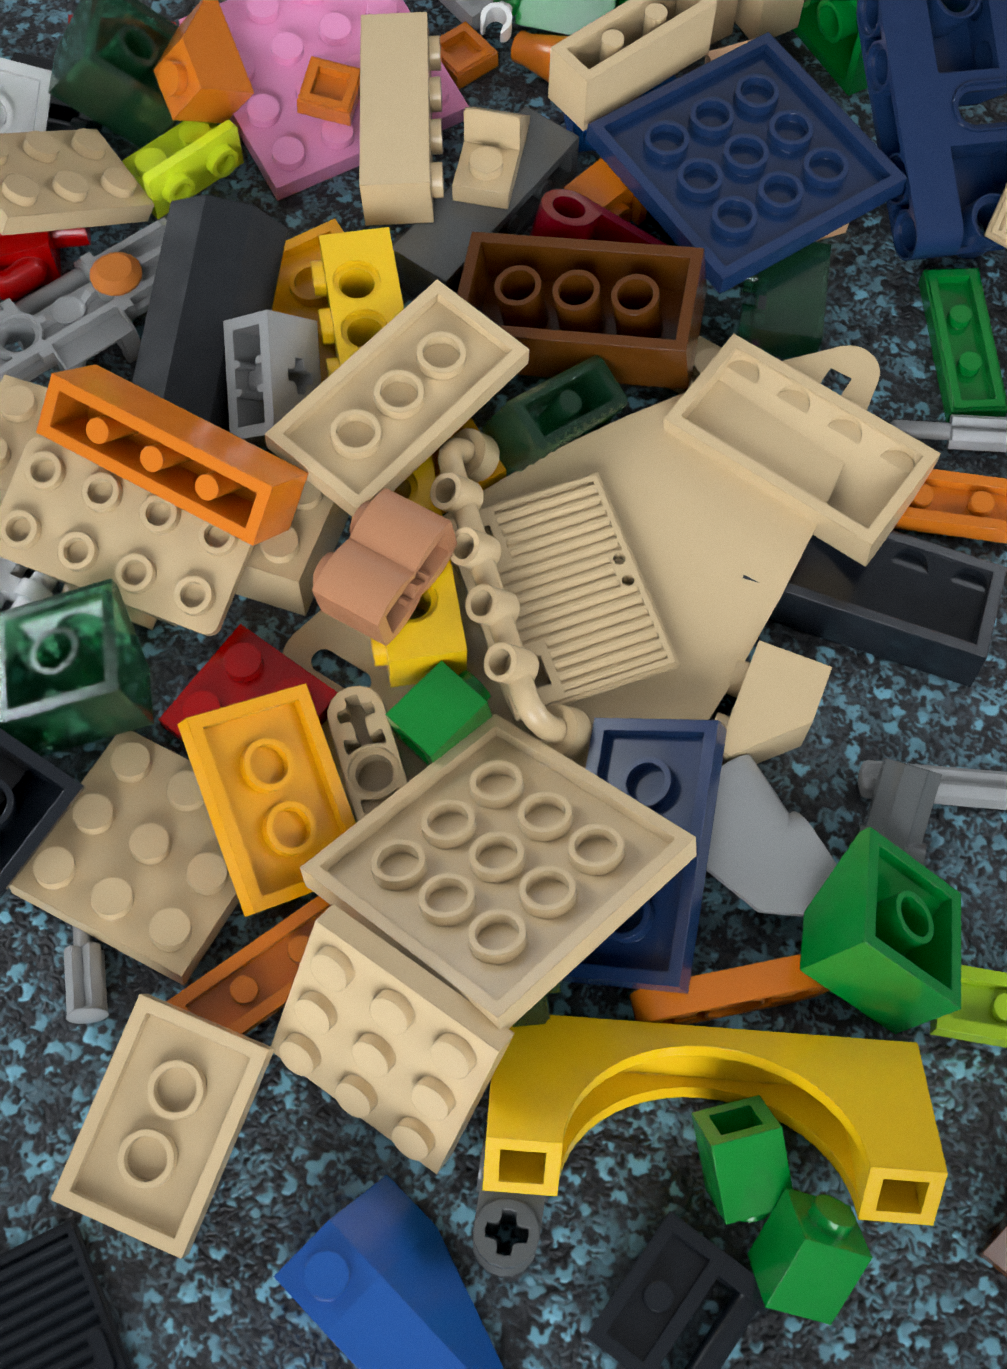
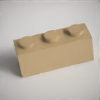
M628 0L551 47L548 98L582 131L587 130L589 123L630 103L707 55L710 49L717 1Z

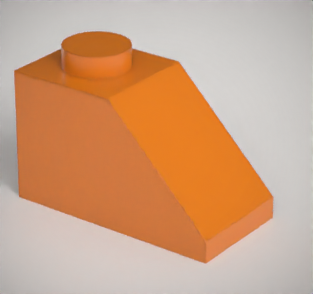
M201 0L180 24L153 71L172 120L223 123L239 110L254 94V90L219 1Z

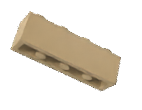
M427 12L361 15L359 187L365 226L434 223L433 198H444L442 162H433V155L443 154L441 118L432 119V112H442L441 77H431V71H441L440 35L429 36Z

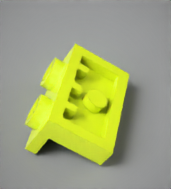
M226 120L220 125L208 122L182 121L122 160V162L155 205L151 213L157 219H160L169 213L171 201L195 196L220 178L230 175L235 168L244 163L238 127L230 120Z

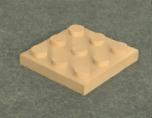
M122 726L81 782L85 787L9 888L14 895L185 986L239 903V899L190 760Z
M332 904L315 920L270 1047L275 1048L273 1053L281 1058L289 1070L297 1075L308 1078L335 1098L342 1109L348 1114L363 1119L390 1139L403 1155L421 1162L437 1174L453 1154L514 1032L507 1027L499 1030L469 1000Z

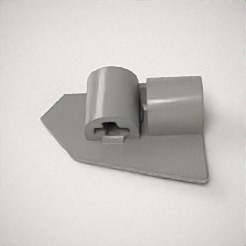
M748 754L739 756L721 767L706 871L758 913L804 917V911L837 864L809 822L796 811L789 813L752 756Z

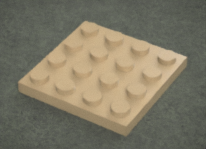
M495 713L490 719L301 866L300 869L305 886L330 905L334 904L469 1000L500 1030L503 1027L509 1029L695 858L697 853L695 836Z

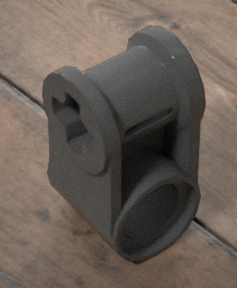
M486 1127L476 1192H479L473 1228V1253L478 1264L488 1274L499 1278H509L524 1272L533 1262L540 1239L544 1204L548 1203L549 1196L482 1191ZM501 1222L514 1224L515 1237L526 1240V1244H514L509 1256L497 1254L496 1240L485 1237L486 1234H497Z

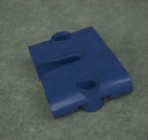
M857 0V25L877 146L907 177L902 194L887 201L892 238L897 255L903 261L957 255L963 259H973L988 251L1007 249L984 236L1007 184V122L970 124L961 117L959 107L978 105L1007 94V0ZM977 220L983 226L984 233L980 230Z

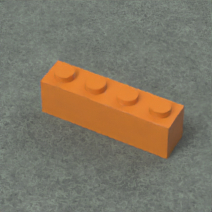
M96 364L51 373L36 433L252 546L290 529L309 474L308 472Z

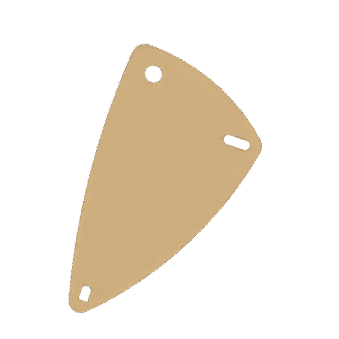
M852 345L840 346L782 361L819 383L822 382L831 368L851 378L841 396L865 410L868 409L880 376L879 363L869 351ZM720 380L714 384L687 418L688 421L826 504L845 465V462ZM684 393L627 415L575 439L483 490L481 508L598 472L678 658L680 667L566 705L582 710L588 716L592 728L594 718L709 720L731 685L729 682L737 661L745 662L780 600L817 527L815 523L663 430L664 417ZM447 513L443 517L448 519L454 517V515ZM619 558L613 560L614 562L620 561L624 563V561ZM451 561L467 646L466 670L473 674L489 691L491 698L487 702L492 715L496 713L534 737V733L525 725L523 720L516 721L510 713L499 682L492 681L485 673L484 658L488 647L479 624L472 621L466 613L465 603L468 595L464 584L459 579L454 563ZM743 575H746L757 582L744 579ZM416 607L409 619L419 618L427 612ZM321 610L291 636L283 649L284 655L337 692L345 688L317 672L312 667L311 660L313 655L319 650H329L370 676V689L380 696L387 712L416 685L390 688L387 665L377 667L374 665L370 637ZM540 660L538 661V674L534 680L536 688L549 684ZM355 706L350 709L351 719L347 722L353 725L359 737L361 747L366 744H373L366 726V717L370 714H366L362 706ZM327 719L321 727L354 820L357 823ZM395 735L405 771L410 781L428 766ZM589 745L581 755L570 760L586 768ZM380 760L366 764L358 777L359 786L371 792L386 788L392 781L394 775L393 767L387 762Z

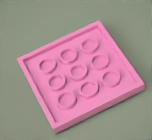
M227 0L219 3L254 90V94L237 112L233 113L230 120L238 127L239 136L277 201L358 167L360 160V97L351 126L297 113V98L311 56L360 68L361 15L409 13L410 10L403 0ZM187 16L178 20L179 26L187 18ZM441 62V71H431V77H441L442 112H432V119L441 118L442 130H445L464 121L463 112L465 107H469Z

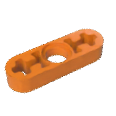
M801 954L691 976L688 994L639 989L631 993L629 997L635 1021L689 1025L800 1002L822 995L829 990L800 971Z

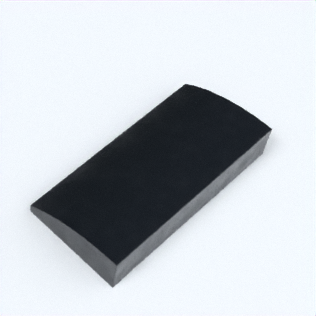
M894 530L891 531L865 567L812 535L768 620L971 687L987 659L1007 567ZM743 575V578H744V579L757 582V581L751 579L750 577H748V576H746V575Z

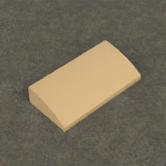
M734 333L664 417L663 430L815 523L817 527L813 533L814 536L865 567L903 516L938 462L941 454ZM717 381H722L845 462L827 504L687 420Z

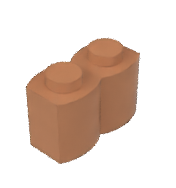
M387 488L383 489L371 502H364L356 510L350 523V538L335 552H328L319 561L313 574L314 586L312 592L321 611L387 646L405 626L414 612L421 595L436 581L450 560L457 546L452 522Z

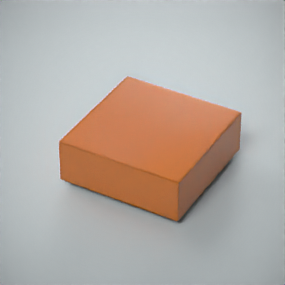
M466 21L440 36L441 62L458 89L463 88L498 66V51Z
M311 56L297 98V113L351 126L360 97V68Z

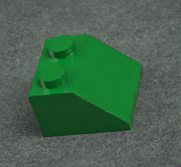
M868 827L858 833L804 911L800 971L894 1034L960 1010L961 893L872 827Z

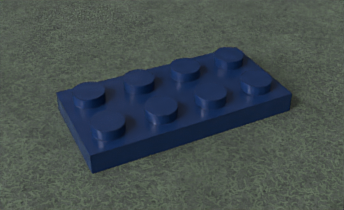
M594 718L585 769L695 836L697 856L561 981L688 994L727 729L719 720Z

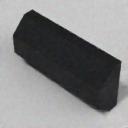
M207 194L171 201L132 383L230 432L223 321L263 310H272L287 236V228L254 205Z

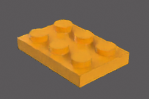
M306 683L188 717L178 723L179 731L244 917L312 893L313 891L305 886L300 867L356 824Z

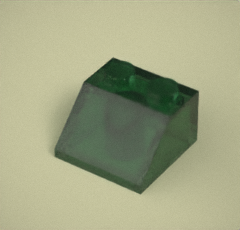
M80 0L55 50L48 93L138 147H144L155 140L175 121L172 120L153 70L178 26L139 0Z
M112 578L0 612V728L40 756H46L154 724L150 669L118 585Z

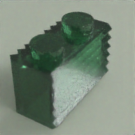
M594 355L507 401L506 405L502 406L501 410L497 411L496 415L492 416V419L482 426L483 433L491 436L497 442L500 452L499 459L508 474H512L515 471L522 472L529 465L535 464L540 458L544 459L549 453L555 452L558 448L601 428L627 405L628 398L603 358Z

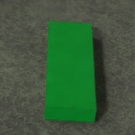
M979 268L923 270L918 283L946 423L950 422L951 414L1005 417L1007 415V398Z

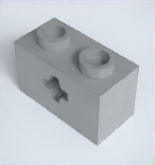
M263 310L223 321L230 433L253 445L267 446L265 433L321 384L317 321L272 310Z

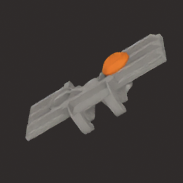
M163 217L95 257L90 252L82 255L80 259L74 262L75 269L20 301L13 303L8 298L1 302L0 382L4 375L29 382L51 368L54 372L85 367L86 360L115 343L121 348L124 357L129 363L137 360L141 340L131 320L148 311L167 222L166 218ZM17 342L23 351H8L4 346Z

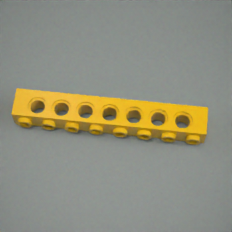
M389 227L319 235L321 260L310 261L315 297L326 296L328 308L318 309L323 345L334 344L336 358L326 359L328 377L404 309ZM430 456L393 492L442 516V510L435 507L430 498L431 486L436 479L432 456ZM451 560L448 561L436 581L421 595L416 607L427 612L425 615L416 619H409L399 634L387 646L370 638L375 667L387 665L390 688L417 684L441 660L457 675L467 669V646Z

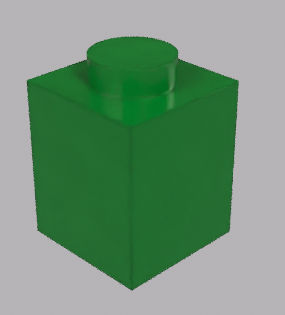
M441 660L385 715L396 737L429 766L492 717L487 702L491 695L486 687L469 671L463 670L457 675Z
M760 1095L692 1112L705 1189L724 1223L727 1225L738 1221L756 1222L770 1216L786 1187L793 1189L782 1126Z
M787 1187L747 1253L765 1308L829 1325L834 1321L872 1259L851 1206L830 1195L821 1194L814 1196Z

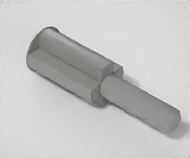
M951 414L949 423L893 420L890 423L915 439L947 440V449L1007 453V417Z
M72 926L73 945L64 949L66 1019L76 1024L99 1022L109 1015L104 950H101L99 943L94 942V937Z

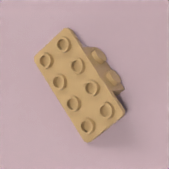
M33 437L27 442L0 506L1 558L38 571L64 583L60 595L79 603L97 608L100 598L121 605L117 617L153 630L156 620H160L176 627L177 625L205 636L217 634L221 630L254 546L43 437Z

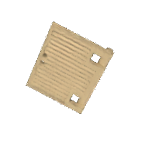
M598 472L479 509L485 532L489 531L491 536H494L501 545V558L497 564V569L503 588L515 594L519 600L520 612L515 625L522 646L535 653L538 661L540 660L549 682L548 685L536 688L546 708L554 704L567 705L680 667L678 658ZM454 517L448 518L452 522L455 532L458 530ZM619 558L622 559L624 563L620 561L614 562L613 560ZM454 563L459 579L464 584L468 595L476 586L471 569ZM478 623L489 650L494 645L489 626ZM499 683L510 713L516 721L521 720L512 701L507 684Z

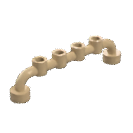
M472 428L462 429L440 447L438 454L440 475L432 483L430 498L435 507L454 515L458 528L454 532L457 546L450 560L456 565L471 569L476 585L466 598V613L472 621L489 626L494 645L489 648L484 658L485 673L492 681L507 684L517 713L525 725L534 733L536 739L569 759L578 757L587 749L592 734L591 722L588 716L578 708L562 704H554L546 708L542 703L534 683L539 670L538 658L533 651L523 648L515 625L520 612L519 600L515 594L504 590L497 569V564L501 558V545L494 536L486 534L480 517L479 509L483 503V490L477 482L487 479L495 471L500 456L498 444L491 436Z

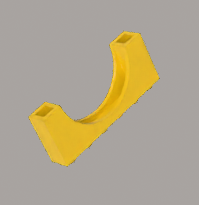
M525 1013L509 1028V1030L514 1032V1035L490 1082L482 1191L557 1196L563 1166L577 1142L600 1121L627 1107L664 1098H705L730 1103L760 1095L779 1122L802 1135L830 1161L850 1193L858 1220L934 1225L948 1171L917 1042Z

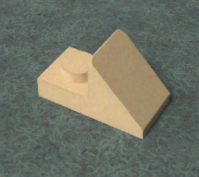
M465 107L463 112L464 143L452 184L453 201L508 209L530 125V115L481 107Z

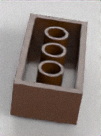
M472 232L457 295L529 349L528 364L517 375L687 390L691 383L707 291L704 248Z

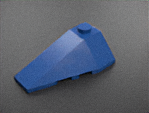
M385 1175L329 1219L273 1276L358 1369H504L437 1226L388 1175Z

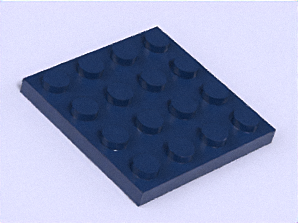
M769 32L589 123L587 127V142L678 246L704 248L706 279L719 294L902 194L907 177Z

